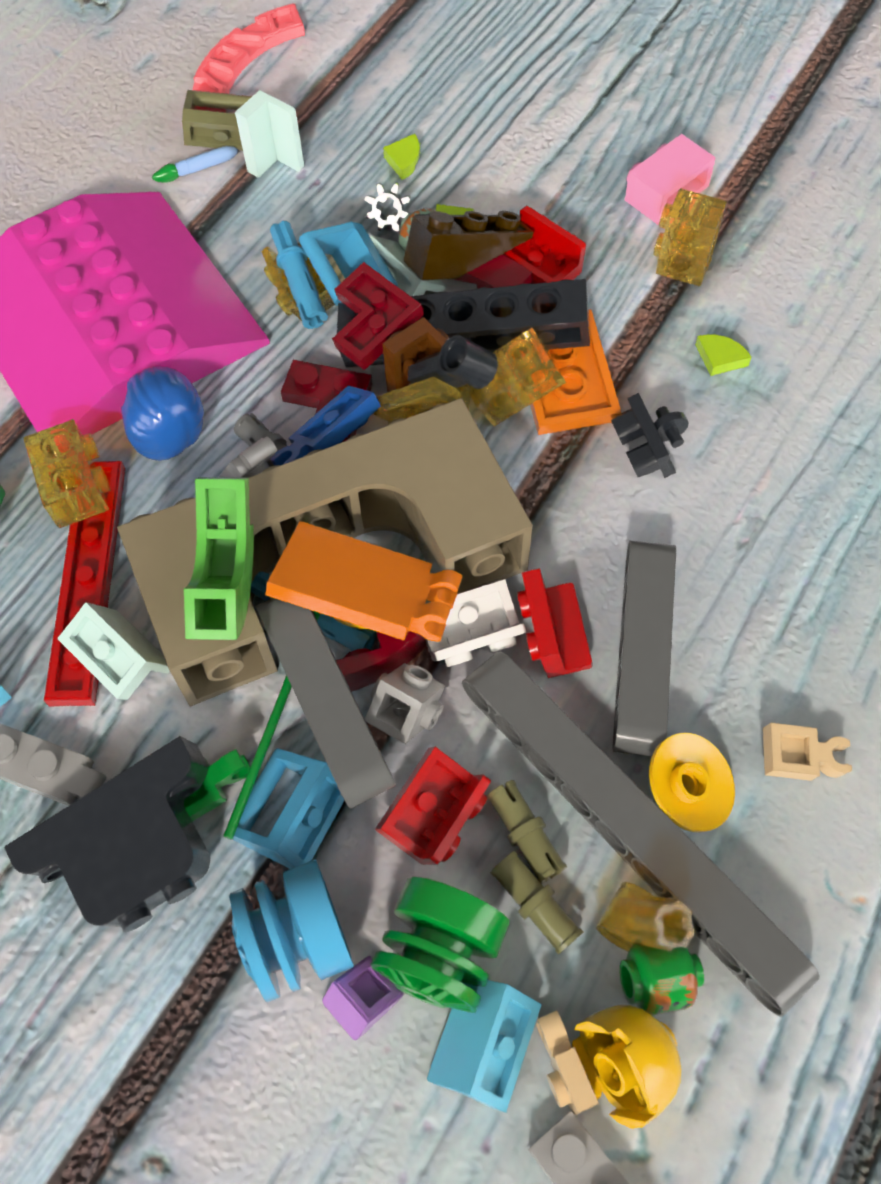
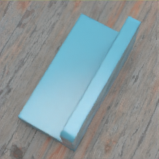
M488 980L486 986L479 987L463 983L480 995V1003L476 1013L451 1009L427 1080L437 1086L464 1094L492 1109L506 1113L542 1004L505 983Z

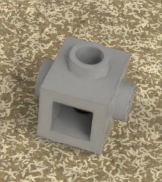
M404 663L389 674L383 673L376 681L371 692L372 702L365 721L406 744L423 729L430 731L437 723L444 707L439 703L445 685L434 680L431 673L426 669Z

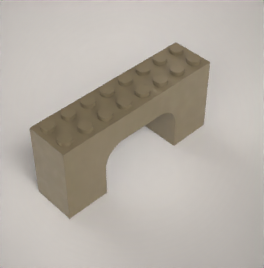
M462 398L450 403L437 404L426 412L407 419H397L383 428L367 434L354 435L345 442L324 450L311 451L300 459L281 466H271L262 473L249 477L250 524H254L252 581L258 572L263 571L269 574L274 570L300 521L352 538L380 530L400 533L418 546L426 562L433 564L431 568L432 573L442 570H453L462 575L457 591L458 594L508 579L528 570L532 524ZM196 497L185 498L174 506L152 514L137 516L130 522L117 526L169 671L190 707L277 672L265 634L253 607L255 595L251 591L245 623L237 640L185 639L184 588L191 580L196 557Z

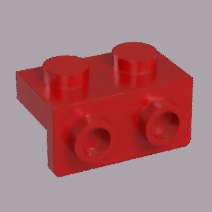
M527 205L520 210L519 216L521 221L534 232L533 237L502 255L514 260L532 272L534 279L530 284L558 282L564 279L574 280L582 273L586 243Z
M540 568L522 572L525 590L518 591L517 596L523 619L531 617L534 632L526 633L532 661L541 659L547 678L592 668L593 662L574 584L569 582L546 588Z
M436 746L430 747L374 830L421 865H438L441 861H447L457 850L461 841V837L458 834L467 819H473L485 805L487 795L484 792L491 783V780L484 774L473 776Z

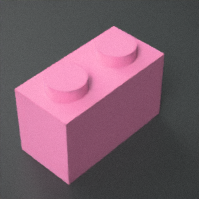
M680 134L668 144L661 145L653 155L642 163L638 162L631 168L626 179L625 201L658 225L709 187L716 157L683 134Z

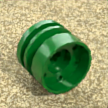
M407 878L394 913L412 931L411 933L396 930L385 931L382 937L383 943L400 955L376 951L371 962L372 968L394 983L396 988L418 1000L440 1008H454L468 1013H476L481 997L463 983L478 987L486 986L489 974L471 961L470 958L471 956L497 958L510 920L487 902L460 889L428 878Z

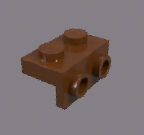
M424 317L406 329L395 332L383 343L387 396L397 406L415 395L414 389L408 381V367L415 364L418 359L441 351L443 345L449 339L442 329H435ZM451 390L440 393L439 395L445 399L446 397L451 395Z

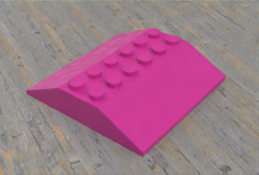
M160 192L82 194L9 227L0 236V372L50 455L122 420L121 406H123L126 398L127 382L134 374L141 373L144 369L155 366L169 367L181 372L191 383H194L270 344L269 338Z

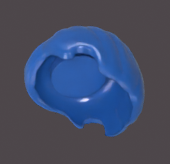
M155 366L146 368L141 373L134 374L127 382V393L124 404L121 406V413L126 436L139 454L151 460L164 461L178 456L198 440L203 428L204 409L196 388L185 375L169 367Z

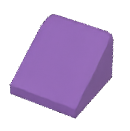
M370 955L332 982L322 999L324 1006L353 1040H358L404 996L395 987L394 983L372 968L371 962L373 959Z

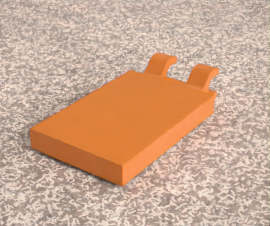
M588 309L590 346L517 352L538 435L612 423L611 420L622 413L591 309Z
M300 521L267 581L266 596L401 640H405L408 631L422 635L428 640L441 642L446 621L458 594L457 591L462 575L453 570L430 573L432 563Z

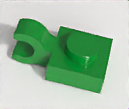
M233 750L210 766L206 760L208 771L199 790L184 801L185 809L192 821L227 801L221 789L223 786L236 783L247 777L250 764L244 754L240 756L238 750Z

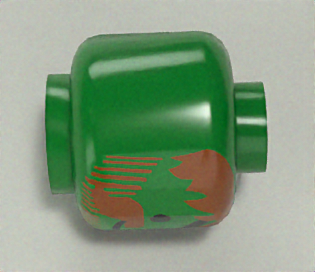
M676 938L637 943L629 949L627 958L622 960L619 966L620 982L628 1003L631 1005L636 1004L638 1008L645 1010L653 1016L690 1008L696 1001L698 987H702L704 984V970L698 955L695 953L690 954L684 943Z

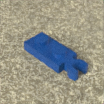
M347 386L288 438L291 445L278 450L271 458L274 466L284 465L304 457L311 451L324 450L341 443L354 430L364 426L369 417L381 407L375 393Z

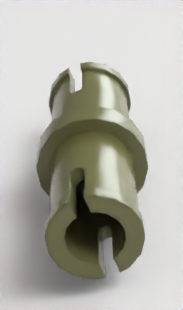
M510 780L505 783V788L501 784L487 795V799L492 803L510 834L507 836V839L511 846H518L538 881L542 884L547 882L549 877L552 879L564 871L567 865L562 861L543 829L546 827V824L541 816H534L516 787L517 784L514 780Z
M515 851L500 861L490 872L521 907L518 910L520 916L524 920L528 917L556 949L555 951L558 955L584 932L552 897L555 891L548 884L544 887L521 861Z

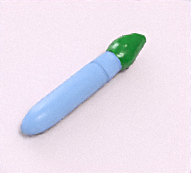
M224 146L175 164L168 163L152 175V179L159 183L175 181L179 176L192 174L231 160L238 153V149L234 146Z

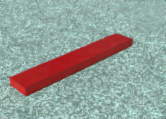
M122 461L79 462L44 701L49 707L96 705L99 680L58 640V637L86 602L108 608L118 533L117 526L119 525L126 470Z

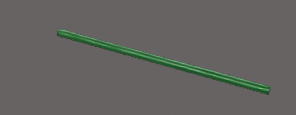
M312 611L318 621L321 613ZM287 675L223 835L224 838L233 840L292 686Z

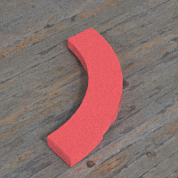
M295 3L260 14L255 17V23L242 30L237 27L222 38L201 62L194 76L195 83L192 90L229 94L237 77L255 58L280 43L304 36V25ZM195 106V110L227 113L226 109Z

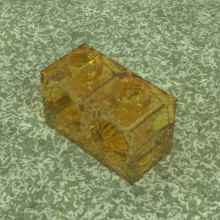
M682 188L679 189L674 203H666L661 214L659 227L664 228L665 231L664 233L660 232L653 252V256L659 257L656 274L701 287L713 257L727 201Z
M532 327L493 352L497 357L498 367L493 380L486 387L476 389L470 385L465 386L475 406L495 427L566 383V380L550 351Z
M74 419L23 437L42 504L59 529L109 510L104 493L111 491L102 467H95L93 459L100 457L99 451L90 433L83 435Z

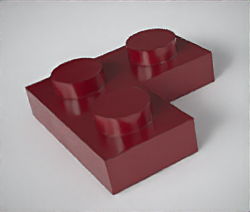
M363 262L334 289L338 300L358 315L340 330L332 340L336 349L365 371L383 354V343L392 334L406 329L424 315L422 305Z
M293 359L281 389L282 401L317 408L316 414L347 386L371 391L373 386L372 375ZM357 429L354 430L350 435H348L342 442H345L350 437L356 435Z

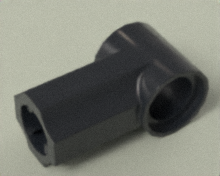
M456 335L445 342L441 351L418 359L415 364L408 367V381L411 383L414 393L425 399L464 385L482 389L493 380L497 372L498 361L493 352L460 335Z

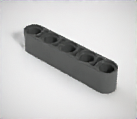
M629 540L624 577L612 743L613 752L652 756L656 747L667 738L676 569L675 545Z
M270 598L256 605L255 607L348 807L352 809L395 787L396 783L312 610L275 598Z

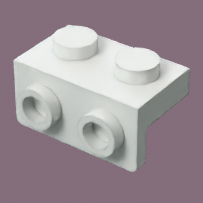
M504 579L457 594L453 608L450 610L441 642L426 639L432 661L444 659L446 667H450L473 659L471 650L486 645L489 646L490 652H496L517 645L515 636L526 633L524 623H519L506 580Z

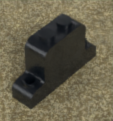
M181 736L177 737L4 846L12 866L20 873L39 876L42 883H49L64 876L82 916L92 925L121 927L123 932H129L144 925L152 918L150 911L165 901L168 904H173L191 895L197 889L195 882L203 878L209 869V852L184 805L185 799L200 789L207 776L208 766L197 744Z

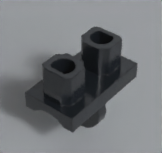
M639 393L627 398L631 409L613 418L611 422L622 445L643 435L647 441L626 452L637 477L653 473L659 469L664 478L675 474L676 470L663 442L669 441L673 448H677L684 443L681 434L689 426L687 417L683 412L670 413L666 406H662L656 410L655 413L658 419L653 423Z

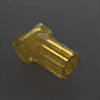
M629 882L621 883L596 925V929L603 937L627 952L635 944L671 951L679 946L687 947L695 933L691 920L692 910L684 903L676 899L655 897L643 888Z

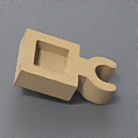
M769 723L763 727L764 769L766 776L812 781L820 776V771L826 776L833 778L841 777L852 771V765L840 764L833 757V751H843L850 747V740L844 737L836 736L825 742H818L817 728Z
M556 1010L538 1018L535 1025L548 1051L551 1065L554 1069L553 1072L547 1074V1079L559 1107L562 1108L569 1105L574 1115L593 1108L599 1104L575 1047L572 1048L558 1011Z

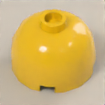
M632 1005L608 1007L593 1013L576 1025L574 1030L580 1031V1036L572 1041V1048L575 1047L597 1100L601 1097L603 1091L608 1101L616 1108L609 1115L616 1122L631 1129L642 1128L658 1117L672 1102L681 1083V1061L677 1049V1041L671 1029L650 1013Z

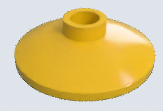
M693 733L674 734L664 739L656 747L650 761L649 779L653 796L660 809L677 826L690 832H707L721 826L729 817L735 800L733 775L722 753L710 741Z

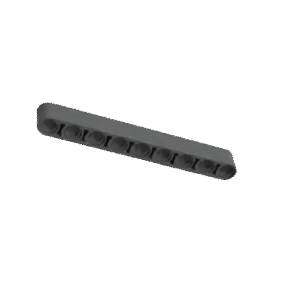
M498 651L463 679L462 686L474 704L768 1010L779 1017H783L819 980V973L807 956L509 656Z

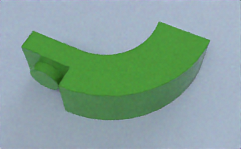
M199 477L195 479L196 557L191 580L184 588L185 639L237 640L242 632L247 615L253 569L254 524H250L249 478Z

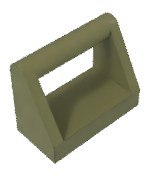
M187 90L182 114L184 145L208 148L234 146L239 151H243L235 113L195 110V106L238 110L252 96Z

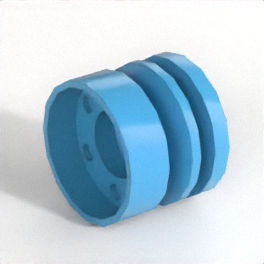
M316 859L283 872L286 897L276 901L264 880L255 883L260 905L257 909L253 908L243 888L231 892L229 895L232 909V932L240 958L247 974L254 980L263 999L267 1003L280 998V988L276 972L279 970L283 971L290 989L294 992L301 989V976L298 965L301 961L308 959L313 970L321 980L354 967L344 933Z

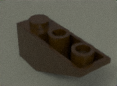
M435 211L431 212L429 216H413L403 261L421 280L457 279L531 239L534 232L521 221L519 215L510 211H499L498 215H484L475 211H467L464 215H449L444 212Z

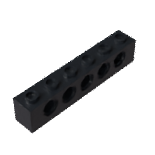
M564 279L558 282L523 283L516 286L482 287L475 290L441 291L435 294L411 296L422 305L424 315L421 318L424 317L435 329H442L449 338L460 335L494 354L590 346L586 279ZM338 303L337 333L358 315L344 303ZM340 352L346 368L359 367ZM384 354L378 357L370 366L383 365Z

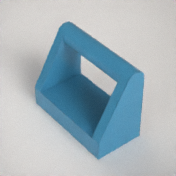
M348 222L305 232L299 237L302 248L336 306H338V303H342L338 300L334 290L341 281L325 254L332 255L345 279L364 262L398 287L397 282L362 224Z
M276 748L252 788L233 840L289 869L312 861L344 802V798L327 762ZM286 768L302 775L268 837L250 832Z

